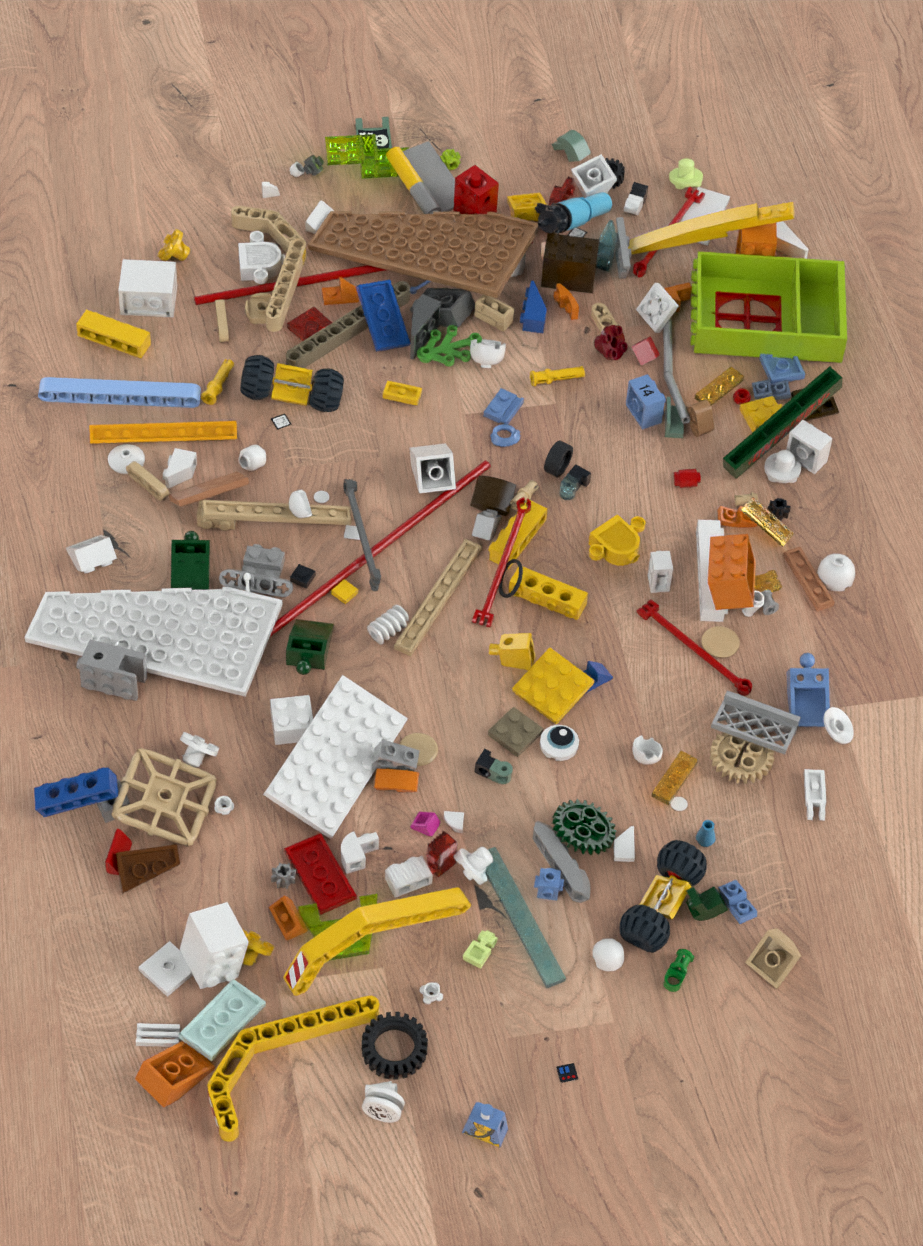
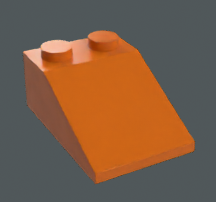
M181 1041L143 1061L135 1080L164 1108L184 1096L215 1069V1066L205 1056Z

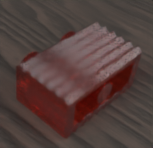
M442 831V834L433 838V841H430L427 846V865L431 873L437 877H441L456 864L454 855L457 853L458 843L445 831Z

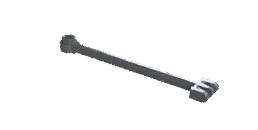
M344 479L343 489L349 499L369 569L370 587L372 591H378L381 573L380 569H376L354 492L357 491V482L353 481V479Z

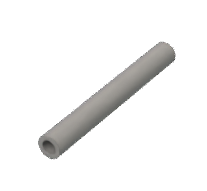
M669 319L663 328L664 374L671 372L673 375L672 320Z
M666 372L664 379L682 423H688L690 416L671 372Z

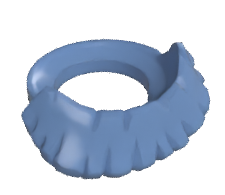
M507 424L496 426L490 435L492 443L500 447L516 444L521 436L519 430ZM507 430L511 432V436L509 438H501L497 435V432Z

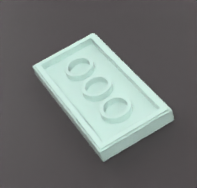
M232 980L179 1033V1039L212 1061L265 1007L266 1001L236 980Z

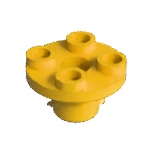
M175 229L172 235L167 234L163 241L165 245L160 249L157 257L162 261H167L173 256L179 261H184L190 253V247L182 241L183 232Z
M242 929L249 941L242 964L252 966L256 963L259 953L271 956L275 948L274 945L267 941H261L259 934L253 931L248 933Z

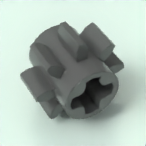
M313 154L304 160L305 165L303 169L307 175L312 173L315 176L324 169L322 167L324 161L320 156L315 157Z

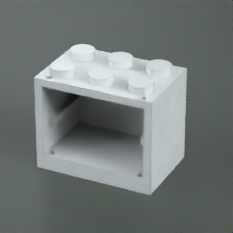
M123 259L118 290L120 315L174 317L177 293L176 262Z
M228 902L189 913L180 951L200 989L211 988L219 983L230 982L238 978L249 941Z

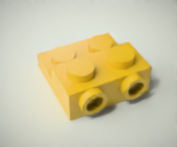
M540 192L507 196L511 217L527 221H538L540 214L536 213L535 207L537 203L546 204Z
M773 396L740 404L739 410L751 431L754 432L783 406L782 404L778 405Z

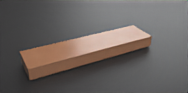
M797 547L784 551L783 557L816 611L833 607L835 603L802 548Z

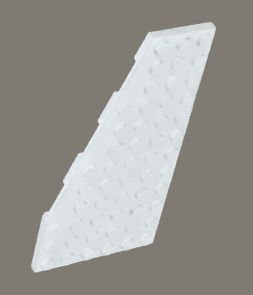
M231 587L210 590L168 588L162 589V591L141 592L101 590V593L70 594V591L45 592L24 638L27 643L80 656L83 655L90 639L146 653L148 673L246 697L283 602L280 599Z

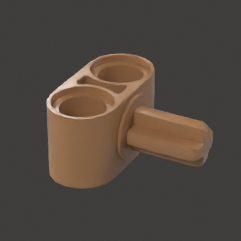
M707 400L686 406L690 416V427L696 437L714 430L712 408Z

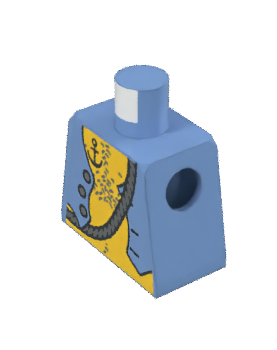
M476 1102L462 1133L500 1148L508 1131L505 1113L493 1108L490 1104Z

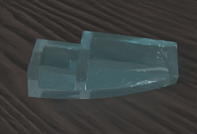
M613 220L608 221L599 238L596 268L609 272L615 253L616 232Z

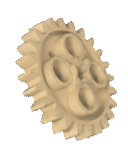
M722 732V736L717 734L716 740H713L710 749V760H713L712 766H717L716 772L722 771L721 777L728 775L729 781L735 778L736 783L743 780L747 784L748 779L755 783L756 778L762 780V776H767L768 770L771 771L774 762L773 750ZM762 734L756 735L757 737L762 738ZM746 743H749L748 746H747V748H746V752H744L743 755H742V752H743V749H744ZM742 755L740 764L738 765V767H735L738 762V758H740Z

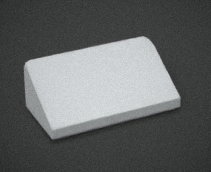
M320 200L306 220V231L315 234L330 211L334 210Z

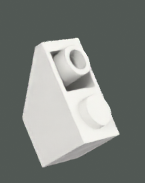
M174 449L173 455H170L168 458V468L164 469L163 480H165L167 488L176 486L193 477L197 466L196 452Z

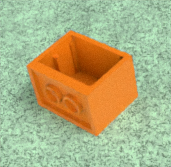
M776 223L739 229L735 254L775 256L777 246Z
M748 534L710 537L708 585L716 610L754 607L756 561Z

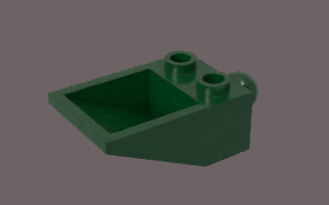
M188 531L184 535V540H172L171 588L209 590L210 540H199V536L195 531Z
M296 619L286 647V665L296 666V671L300 675H307L311 668L325 670L334 624Z

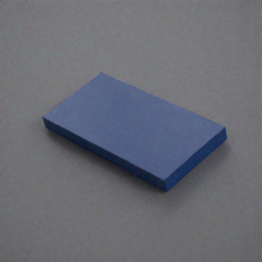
M391 280L357 285V293L376 352L409 346L411 343Z

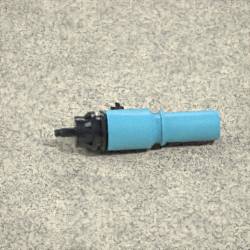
M600 192L585 198H570L559 203H552L551 205L537 203L535 210L536 213L540 214L538 226L546 233L559 234L584 225L591 218L608 213L612 208V200L607 193Z

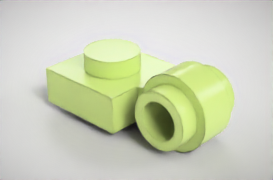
M482 930L477 941L473 940L465 951L463 960L481 969L490 956L491 949L496 945L498 938L495 937L494 933Z

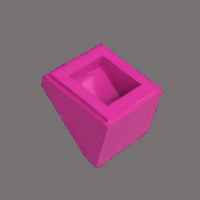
M418 812L410 827L432 837L441 822L435 813Z

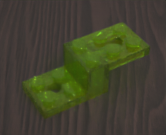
M375 134L325 137L327 166L360 164L361 179L399 177L386 158L387 152L392 148L377 149ZM409 147L401 148L402 151L409 149Z

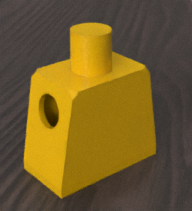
M503 634L499 644L490 643L489 655L500 656L501 665L529 670L534 665L535 660L532 634Z

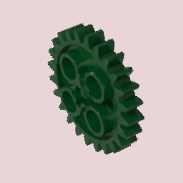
M576 799L575 803L572 800H569L568 803L563 802L561 806H558L552 817L554 818L552 821L554 825L553 830L557 831L556 837H562L560 842H567V848L573 846L575 852L580 849L582 854L585 851H588L590 855L593 852L597 855L601 851L606 852L607 848L609 849L615 840L617 830L614 829L615 824L611 823L612 817H606L608 812H601V807L595 808L593 802L587 805L586 800L583 803H580L578 799Z

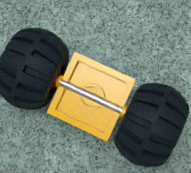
M253 355L245 360L240 391L247 398L261 400L269 396L273 384L272 400L307 406L310 392V406L321 412H332L339 408L344 378L338 371L324 368L315 372L311 384L313 370L277 363L275 377H273V361L263 355Z
M673 840L661 848L657 857V869L662 876L656 875L640 904L629 908L621 917L619 931L622 938L646 952L654 953L667 943L670 935V924L667 919L673 920L687 895L686 890L698 884L705 876L707 870L705 855L694 845L685 841Z

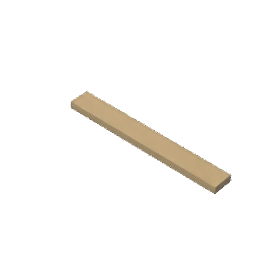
M202 500V519L351 525L352 523L351 506L310 505L312 516L298 518L289 509V504Z
M467 539L463 541L394 644L395 650L412 656L481 552V545Z

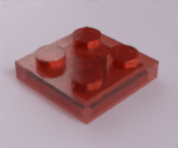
M312 307L288 322L287 328L303 342L332 322L317 308Z

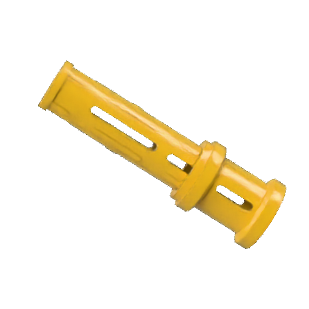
M224 359L214 379L208 382L206 391L201 394V399L204 403L208 405L216 403V397L221 394L223 390L222 385L234 367L232 360Z
M583 366L559 370L547 368L544 371L538 372L530 371V383L533 387L537 384L546 383L548 385L553 381L585 377Z

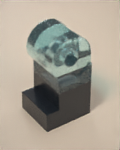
M575 464L560 483V497L564 500H572L581 485L585 487L589 485L591 472Z

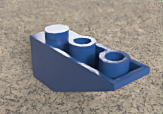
M531 280L530 287H526L525 297L527 300L523 301L522 310H525V312H521L520 323H523L522 331L543 334L547 308L535 282Z

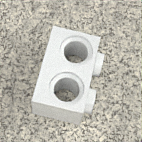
M670 551L651 552L647 574L651 593L669 592L673 573Z

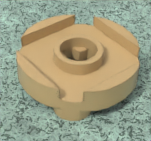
M257 293L252 295L249 301H246L245 314L252 324H266V310L271 294Z

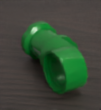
M686 949L677 950V957L670 964L665 974L663 985L668 991L676 992L681 988L688 972L687 967L694 960V955ZM668 978H676L679 983L672 985L668 982Z

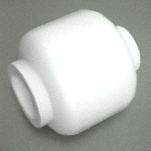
M251 445L241 450L239 463L242 468L254 471L265 465L266 452L258 445Z

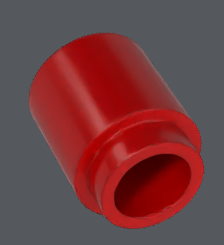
M696 468L682 469L674 472L675 487H697L698 483H701L700 472H697Z

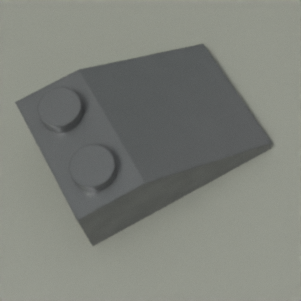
M427 288L423 293L441 302L440 325L443 327L455 325L459 328L475 308V302L468 290Z
M424 294L419 299H416L412 305L410 359L412 360L417 356L418 349L424 347L429 341L431 331L437 330L440 327L441 302Z

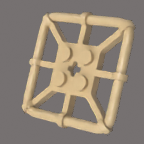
M143 748L137 749L125 777L121 779V787L118 797L114 802L111 815L114 819L124 824L148 832L150 836L156 835L180 845L191 846L198 836L204 817L208 815V807L215 791L217 779L215 775L182 763L180 759L175 760ZM150 759L173 767L170 777L156 772ZM139 761H142L150 776L148 785L133 779ZM181 770L202 779L187 784L174 778L177 771ZM207 786L201 805L186 800L189 791ZM129 788L144 792L141 801L122 807ZM167 793L169 799H163L160 795ZM182 807L197 813L190 833L180 816ZM143 808L154 812L155 816L150 825L125 814ZM160 815L174 820L182 837L156 827Z

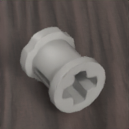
M770 590L762 591L761 593L764 595L763 613L765 615L775 613L779 609V604L772 598V592Z

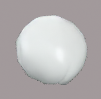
M303 490L294 491L289 498V509L298 518L312 516L307 495Z
M641 735L634 739L632 752L634 758L639 763L648 765L657 763L661 759L663 749L653 738L645 740Z
M612 938L602 939L594 945L592 950L593 958L599 969L615 971L622 966L624 950L619 942Z

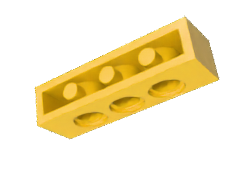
M519 567L509 582V593L517 583ZM523 567L522 581L514 596L546 607L568 618L578 620L587 605L588 592Z

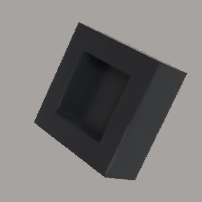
M298 564L290 576V582L307 589L316 576V571Z

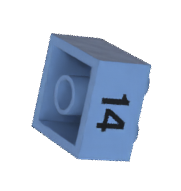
M648 374L630 380L628 382L626 406L642 430L662 423L666 399L664 394L658 390L655 381Z

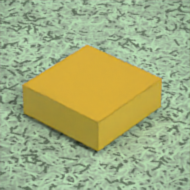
M344 579L331 590V594L346 605L358 594V589Z

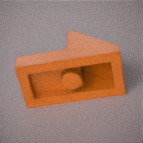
M339 277V286L322 288L324 305L359 302L356 287Z
M689 282L664 288L678 304L675 312H680L681 301L690 299L692 286Z

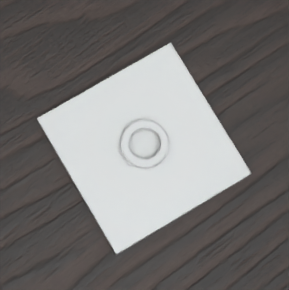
M170 941L139 966V971L167 997L193 976L181 951Z

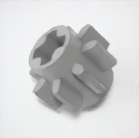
M279 863L277 868H272L271 882H276L277 888L288 889L291 883L295 884L296 869L291 870L289 863Z

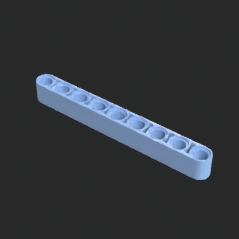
M44 377L40 380L38 397L46 402L195 408L200 404L201 387L193 383Z

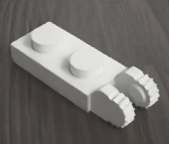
M804 769L807 820H812L814 816L813 807H819V818L825 821V771Z

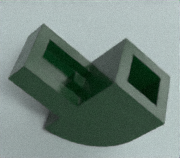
M694 887L686 890L690 897L687 899L686 904L695 920H709L728 911L721 894L715 887L701 894Z

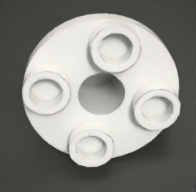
M781 450L766 459L764 470L771 482L794 483L800 475L801 464L793 453L788 450Z
M183 732L180 738L182 742L189 745L185 754L182 755V759L190 766L199 767L205 754L216 756L218 753V746L205 743V739L197 735L193 736Z
M485 847L478 848L472 854L465 849H460L454 855L455 860L464 867L463 873L469 880L474 879L479 885L487 881L485 870L493 862V857Z

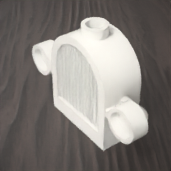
M253 231L250 234V243H238L241 281L254 280L258 284H264L268 279L280 273L285 254H281V250L275 244L264 242L262 232Z

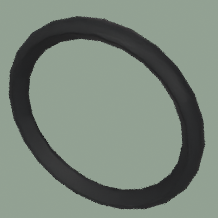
M512 559L507 562L498 587L500 595L504 598L513 596L521 584L523 567L519 560ZM512 563H516L519 567L517 583L509 594H505L502 589L505 572Z

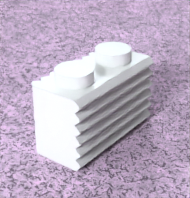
M423 856L411 857L404 863L392 864L385 870V880L395 898L432 884L433 875Z

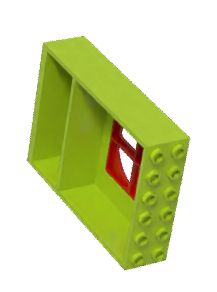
M698 251L697 258L693 259V269L695 271L692 270L691 281L694 282L691 285V294H694L691 297V307H694V309H691V319L694 320V322H691V332L694 335H691L690 345L694 346V353L760 357V354L773 355L772 357L793 359L794 356H797L799 360L842 363L847 343L845 261ZM743 300L744 314L719 313L718 311L720 307L730 301ZM754 300L767 305L774 311L776 316L751 315L750 301ZM718 321H742L744 329L722 328ZM750 323H774L776 327L772 331L750 330Z

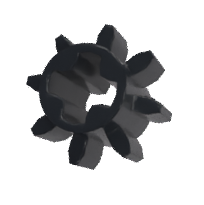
M777 498L774 501L770 500L767 513H771V519L781 521L783 518H788L791 506L787 505V500Z

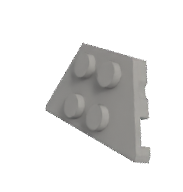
M623 217L616 218L618 233H616L615 255L619 279L627 277L630 271L631 249H628L629 236H626Z

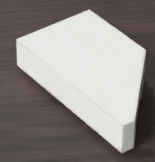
M634 826L629 827L614 840V861L634 862Z

